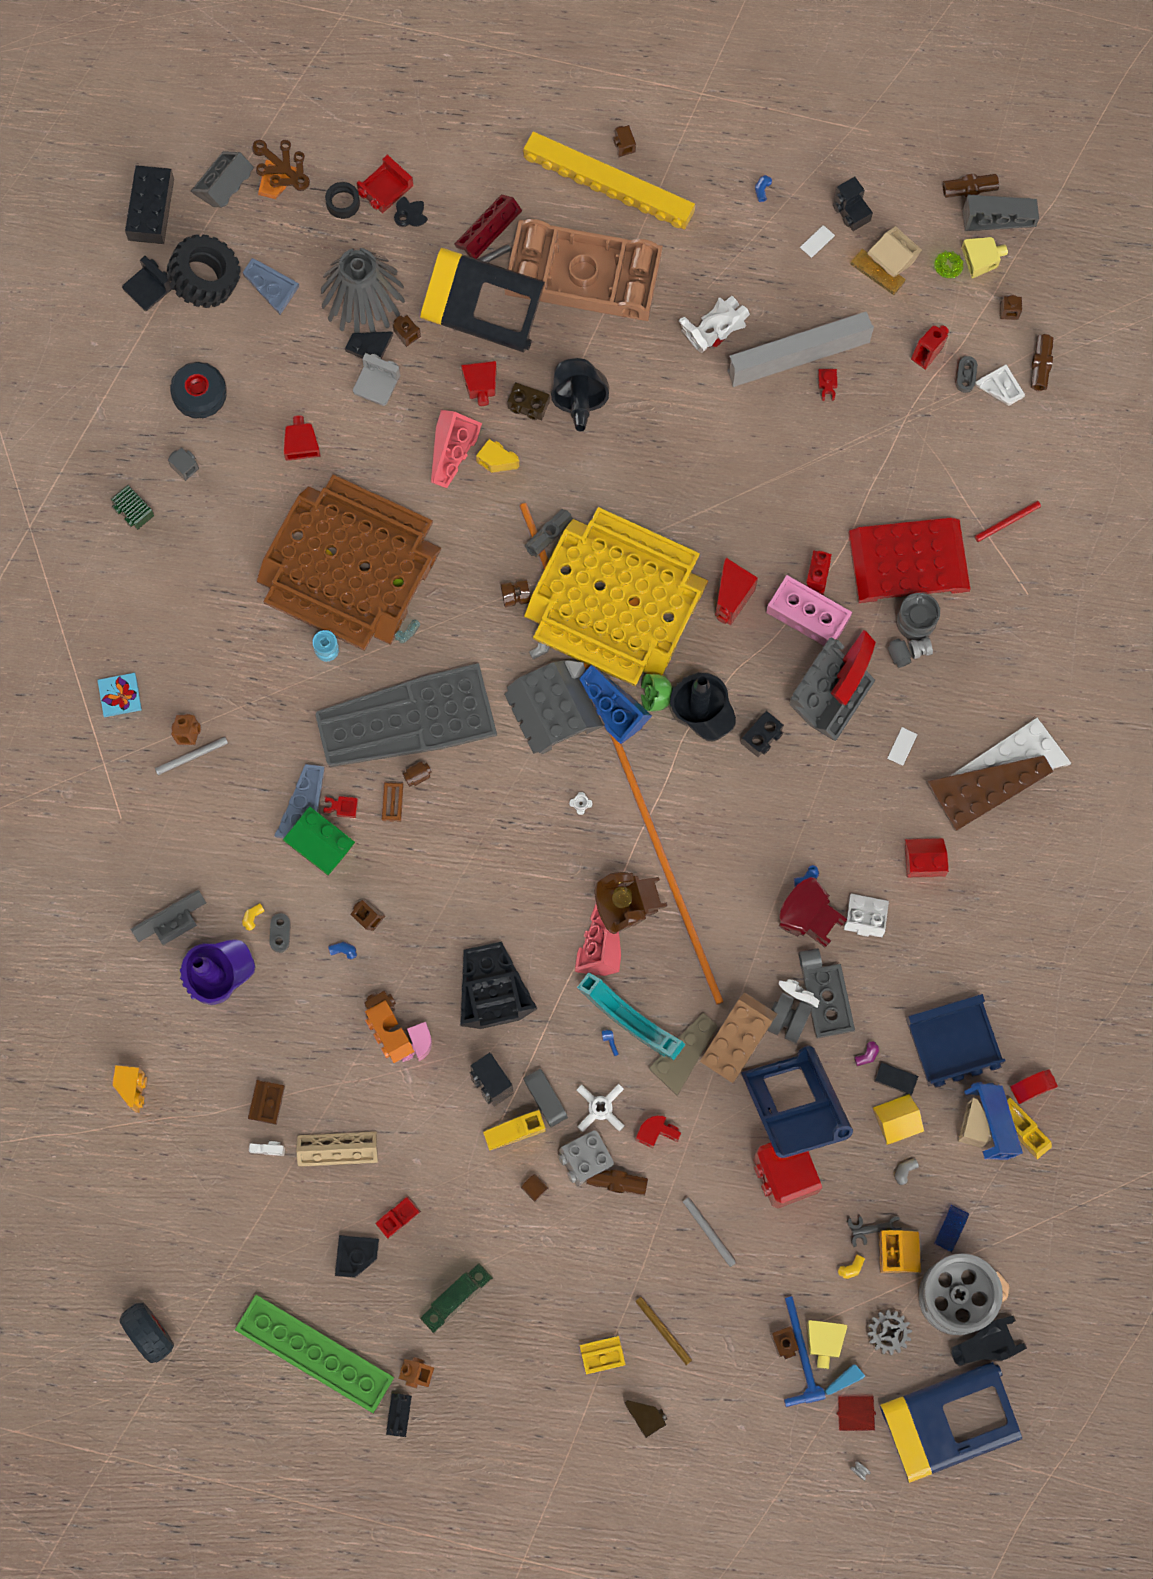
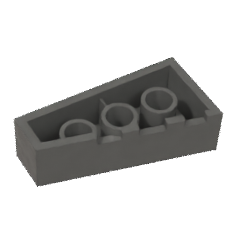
M967 195L962 211L965 231L1036 227L1039 221L1037 199Z

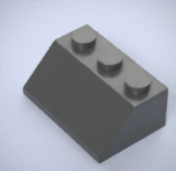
M223 151L192 188L191 192L212 207L222 208L228 204L232 194L240 189V184L250 177V172L254 167L241 152Z

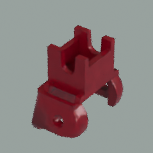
M810 877L799 883L784 901L779 914L781 922L779 927L797 937L807 934L826 948L831 942L826 937L835 924L841 927L847 919L828 905L830 903L828 899L830 895L815 878Z

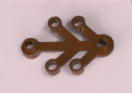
M282 140L280 143L283 161L267 148L265 141H254L252 146L253 153L257 156L264 155L276 165L266 166L264 163H260L256 167V173L259 176L286 174L290 177L281 179L278 175L271 176L270 185L272 187L293 186L298 191H304L309 187L310 179L304 174L303 170L305 158L303 152H295L293 160L296 163V172L291 169L289 154L291 143L289 140ZM287 144L288 147L284 148L282 145ZM259 168H264L265 171H259ZM276 179L278 183H274L272 180Z

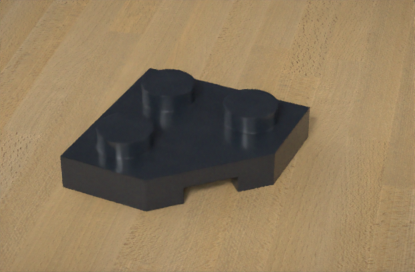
M339 1235L335 1276L356 1278L378 1259L380 1239Z

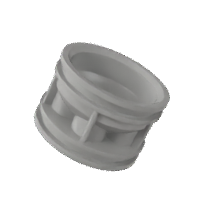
M970 1254L951 1255L931 1266L924 1274L918 1292L919 1305L924 1317L937 1330L950 1335H966L986 1327L997 1316L1003 1298L1002 1285L995 1270L983 1259ZM965 1270L971 1271L974 1274L975 1279L971 1285H965L961 1280V1275ZM941 1273H946L951 1278V1284L947 1288L941 1287L938 1282ZM956 1290L958 1293L962 1292V1300H960L959 1298L956 1299L954 1297V1295L957 1294L955 1292ZM975 1292H980L985 1297V1304L981 1307L972 1303L971 1297ZM937 1297L946 1299L947 1308L945 1311H940L936 1308L935 1299ZM957 1309H965L968 1312L969 1318L966 1323L959 1322L956 1319L955 1312Z

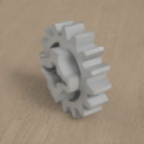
M887 1310L885 1316L880 1312L878 1313L879 1319L872 1318L874 1325H868L872 1332L867 1333V1336H872L873 1338L869 1343L876 1344L875 1350L881 1348V1354L889 1351V1355H893L894 1350L899 1354L901 1353L900 1347L907 1348L905 1341H911L907 1334L912 1333V1330H907L906 1328L910 1323L903 1322L904 1315L898 1318L897 1311L890 1315V1311ZM887 1319H892V1320L898 1322L899 1324H898V1325L890 1324L889 1320H887ZM880 1323L881 1331L880 1334L876 1335L877 1326ZM887 1327L889 1330L897 1328L892 1334L893 1338L890 1336L882 1337L887 1332ZM902 1331V1332H903L902 1339H901V1341L899 1342V1340H898V1335H899V1332ZM880 1341H887L892 1347L885 1346Z

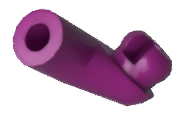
M868 1042L865 1054L854 1057L856 1066L868 1064L875 1060L879 1052V1046L876 1042Z

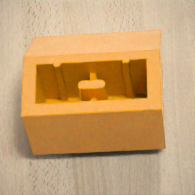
M115 1065L112 1085L134 1112L139 1113L140 1108L144 1106L142 1092L143 1088L147 1086V1077L140 1068Z
M904 1230L880 1231V1273H921L919 1232Z

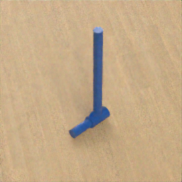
M793 1296L787 1297L785 1301L808 1386L803 1395L784 1399L785 1406L789 1407L801 1403L808 1404L824 1400L826 1397L824 1389L815 1384Z

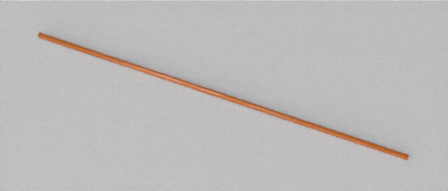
M523 503L520 505V508L533 538L538 531L527 503ZM544 549L539 554V557L545 569L549 559ZM584 663L585 672L590 667V665ZM610 734L716 1005L721 1004L724 1001L623 746Z

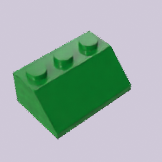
M310 806L282 840L327 876H329L355 843L354 840Z

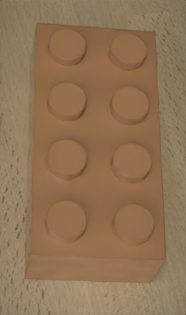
M744 992L700 1062L734 1083L778 1014Z

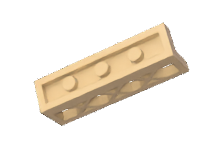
M377 1132L298 1135L296 1150L298 1166L378 1163ZM365 1139H373L372 1143L362 1142ZM345 1140H350V1141H352V1142L349 1143V1144H344V1143H342V1142L345 1141ZM325 1141H331V1142H332V1143L329 1144V1145H324V1144H322V1143L325 1142ZM302 1142L312 1143L309 1146H302Z

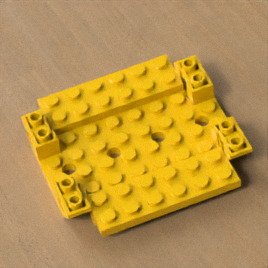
M600 507L597 508L588 525L572 519L565 528L532 594L524 616L539 624L533 640L587 665H594L598 670L635 687L643 671L646 674L664 675L691 614L694 613L708 584V580L692 573L700 553ZM564 566L571 569L570 574H562L561 568ZM597 582L605 584V588L601 591L597 590L594 586ZM637 598L640 603L637 606H631L629 600ZM670 613L673 615L674 620L666 622L663 616Z

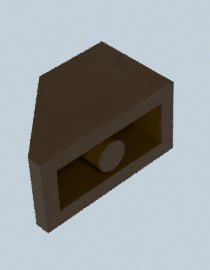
M629 1400L624 1402L645 1438L667 1425L665 1423L667 1417L662 1409L657 1410L654 1406Z

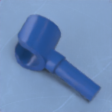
M603 1030V1041H609L614 1056L619 1055L615 1046L613 1032L611 1030Z

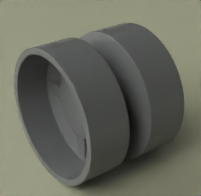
M925 593L909 595L903 601L897 615V627L900 633L910 640L917 641L923 637H929L940 618L938 602L932 596Z
M782 993L779 1001H775L771 1009L778 1015L767 1031L778 1035L784 1026L787 1028L784 1039L796 1044L813 1006L801 1001L794 1010L792 1009L794 997Z

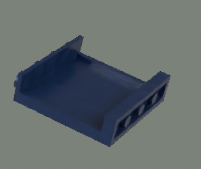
M983 994L907 1017L906 1022L928 1087L934 1085L935 1088L946 1085L945 1081L949 1080L958 1082L965 1079L964 1076L968 1074L974 1077L983 1074V1070L988 1068L991 1071L1002 1068L1001 1064L1006 1060L1005 1058L1002 1059L983 1004L985 1002Z

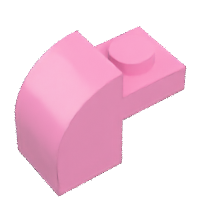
M426 1022L407 1029L414 1053L403 1058L402 1062L412 1059L415 1054H417L420 1061L429 1054L432 1039Z

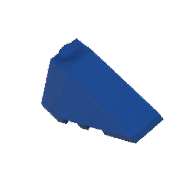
M591 665L581 676L580 681L589 698L592 699L607 732L620 744L640 731L652 717L641 704L594 665Z

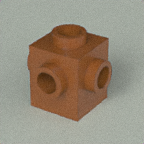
M176 715L175 722L172 724V737L178 745H195L198 734L201 732L200 723L194 715Z
M413 1357L412 1361L404 1359L398 1379L406 1381V1386L416 1389L418 1385L429 1387L434 1367L425 1365V1360Z

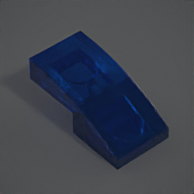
M951 1205L934 1244L952 1252L966 1224L969 1213Z

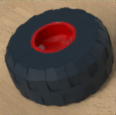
M188 363L178 369L171 380L170 392L176 408L182 414L191 418L203 419L216 414L222 408L227 396L223 376L217 368L208 363Z
M136 1303L122 1313L119 1320L122 1328L148 1362L157 1363L172 1352L174 1344L170 1336L144 1303Z

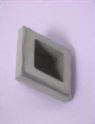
M579 660L565 661L571 677L581 678L585 673L584 662Z

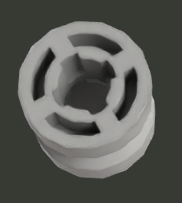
M928 636L923 637L919 641H909V649L913 659L920 658L921 655L929 656L933 654L932 644Z

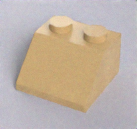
M973 1098L967 1103L958 1142L982 1148L991 1141L992 1134L985 1111L979 1101Z

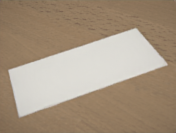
M823 225L800 248L812 258L835 235Z
M902 727L887 759L903 766L918 734Z

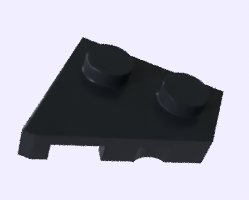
M393 332L352 333L345 347V352L362 359L365 353L369 355L375 354L382 359L393 337Z

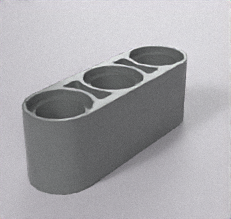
M541 1069L523 1078L550 1127L568 1118Z

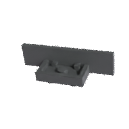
M197 890L144 922L139 923L131 931L138 942L156 933L162 945H165L197 926L190 912L206 904V901L200 891Z

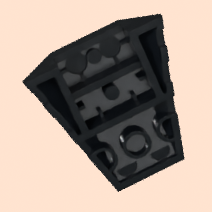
M502 941L463 950L460 1026L476 1029L489 1028L520 1021L537 1010L536 1004L521 980Z

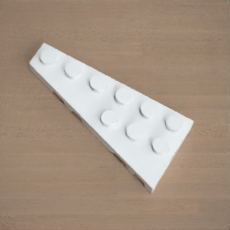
M1036 718L950 776L1041 755L1046 757L1053 770L1054 768L1068 766L1071 762L1039 719Z

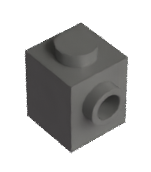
M181 447L169 456L168 462L170 467L185 481L199 470L195 461L196 458L189 450L186 452Z

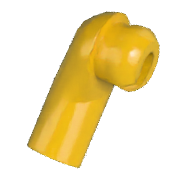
M856 1255L852 1265L839 1267V1276L849 1279L859 1275L865 1258Z

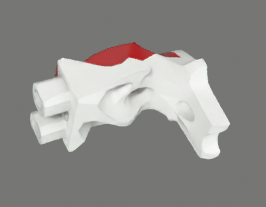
M731 296L726 301L718 298L713 310L701 317L703 321L699 327L691 324L686 317H682L679 322L683 328L681 331L700 353H703L711 346L718 347L731 332L745 328L744 320L750 313L743 305L735 311L734 309L739 306V303ZM714 328L712 333H706L707 329Z

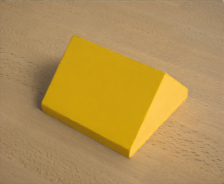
M910 1094L873 1107L887 1145L924 1132L920 1110Z

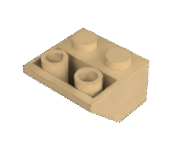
M895 226L886 232L867 254L872 257L873 261L882 266L888 274L895 277L912 266L922 249Z

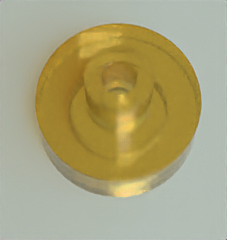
M626 887L615 889L612 895L614 905L619 908L628 907L632 902L631 891Z

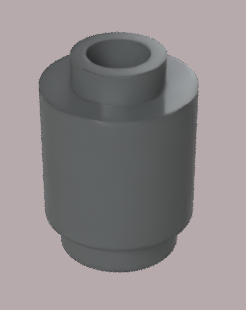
M896 639L889 643L890 646L887 649L894 665L901 668L912 663L910 659L912 656L905 640Z

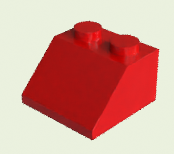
M944 838L905 839L907 878L946 877L949 872Z

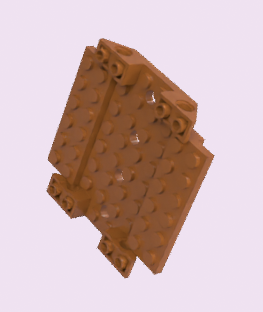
M332 474L325 488L323 487L321 492L308 486L297 496L263 558L257 583L270 588L263 602L321 631L328 630L336 638L363 651L366 650L373 635L374 638L391 645L408 614L407 607L422 580H426L442 548L424 540L433 524V520ZM301 532L303 537L300 540L293 539V534ZM329 548L337 550L332 556L327 555L326 551ZM361 564H369L370 569L368 571H361ZM396 579H401L404 581V584L401 587H396L393 585V582Z

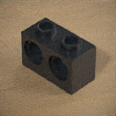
M766 710L742 737L741 744L756 757H759L761 754L765 755L770 750L772 741H778L783 735L784 725ZM771 725L775 730L769 732L765 729V726ZM760 739L763 744L757 746L753 743V740Z

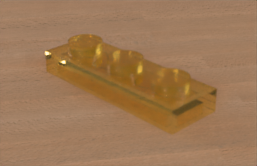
M861 249L851 261V265L892 295H895L906 279L899 274L895 277L888 274L882 266L873 261L872 257L867 254V251Z

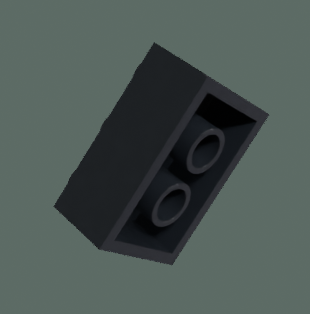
M490 1052L470 1065L471 1072L469 1073L471 1080L476 1088L481 1087L482 1096L488 1105L492 1103L495 1107L514 1094L512 1083Z

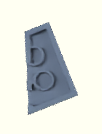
M253 258L243 271V276L279 315H281L299 288V283Z

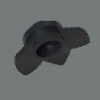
M405 196L397 201V212L394 215V221L398 226L406 227L411 225L419 227L428 221V218L422 214L424 211L423 201L409 203Z

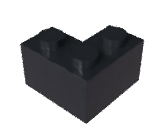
M855 176L836 187L833 202L835 211L841 214L845 225L850 227L852 231L869 223L873 212L863 200L865 190Z

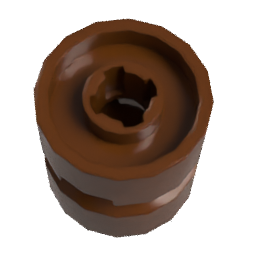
M527 579L518 580L515 584L511 582L501 584L505 608L515 606L518 602L521 605L530 602L531 598ZM515 590L520 591L519 596L515 595Z

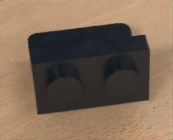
M144 256L140 259L142 269L124 283L122 288L144 311H148L169 293L172 288L170 287L171 282L167 279V272H162L153 259L149 260Z

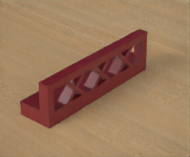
M501 194L454 245L458 249L465 250L469 257L477 259L522 212V209L514 197Z

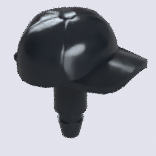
M582 358L567 359L560 362L554 370V382L551 386L552 402L562 411L571 413L575 429L582 432L586 429L590 411L601 408L608 401L609 383L605 375L589 361Z
M700 672L690 674L672 688L669 708L673 717L678 723L691 728L702 739L711 742L719 740L729 734L735 727L736 716L728 698L727 687L717 676Z

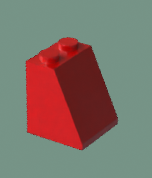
M728 558L724 560L715 616H717L721 623L732 625L755 592L758 577Z

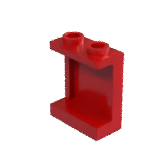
M388 154L382 159L383 164L364 182L360 180L357 182V191L360 197L366 198L370 205L381 213L389 209L414 186L413 177Z

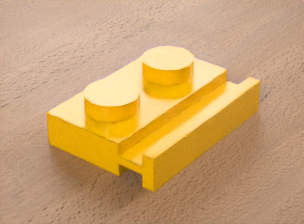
M619 1336L579 1345L586 1375L626 1366Z

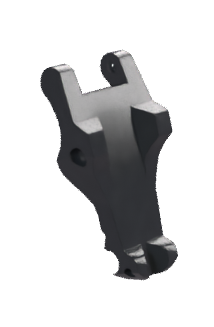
M1014 1315L992 1321L986 1327L980 1329L973 1338L951 1347L954 1363L960 1367L979 1360L1003 1361L1027 1349L1025 1343H1019L1015 1346L1008 1329V1324L1016 1322Z

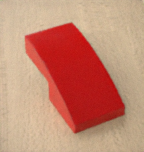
M408 1196L395 1208L388 1211L375 1224L386 1238L389 1239L421 1211Z

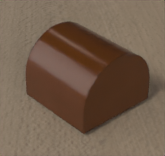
M533 1174L521 1186V1189L536 1202L549 1187L536 1174Z

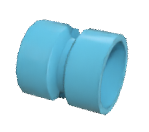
M322 630L314 635L313 648L316 656L324 662L334 660L339 653L336 636L328 630Z

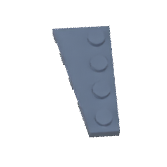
M305 764L293 796L290 798L287 810L274 835L276 838H284L309 806L318 812L325 771L324 766Z

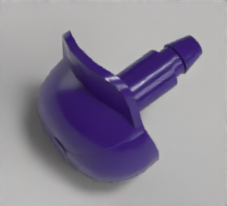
M228 940L217 944L203 943L189 950L184 957L180 968V979L183 981L182 986L187 988V993L191 994V999H196L203 1004L216 1005L228 1000L235 989L254 974L256 966L248 946L240 940Z

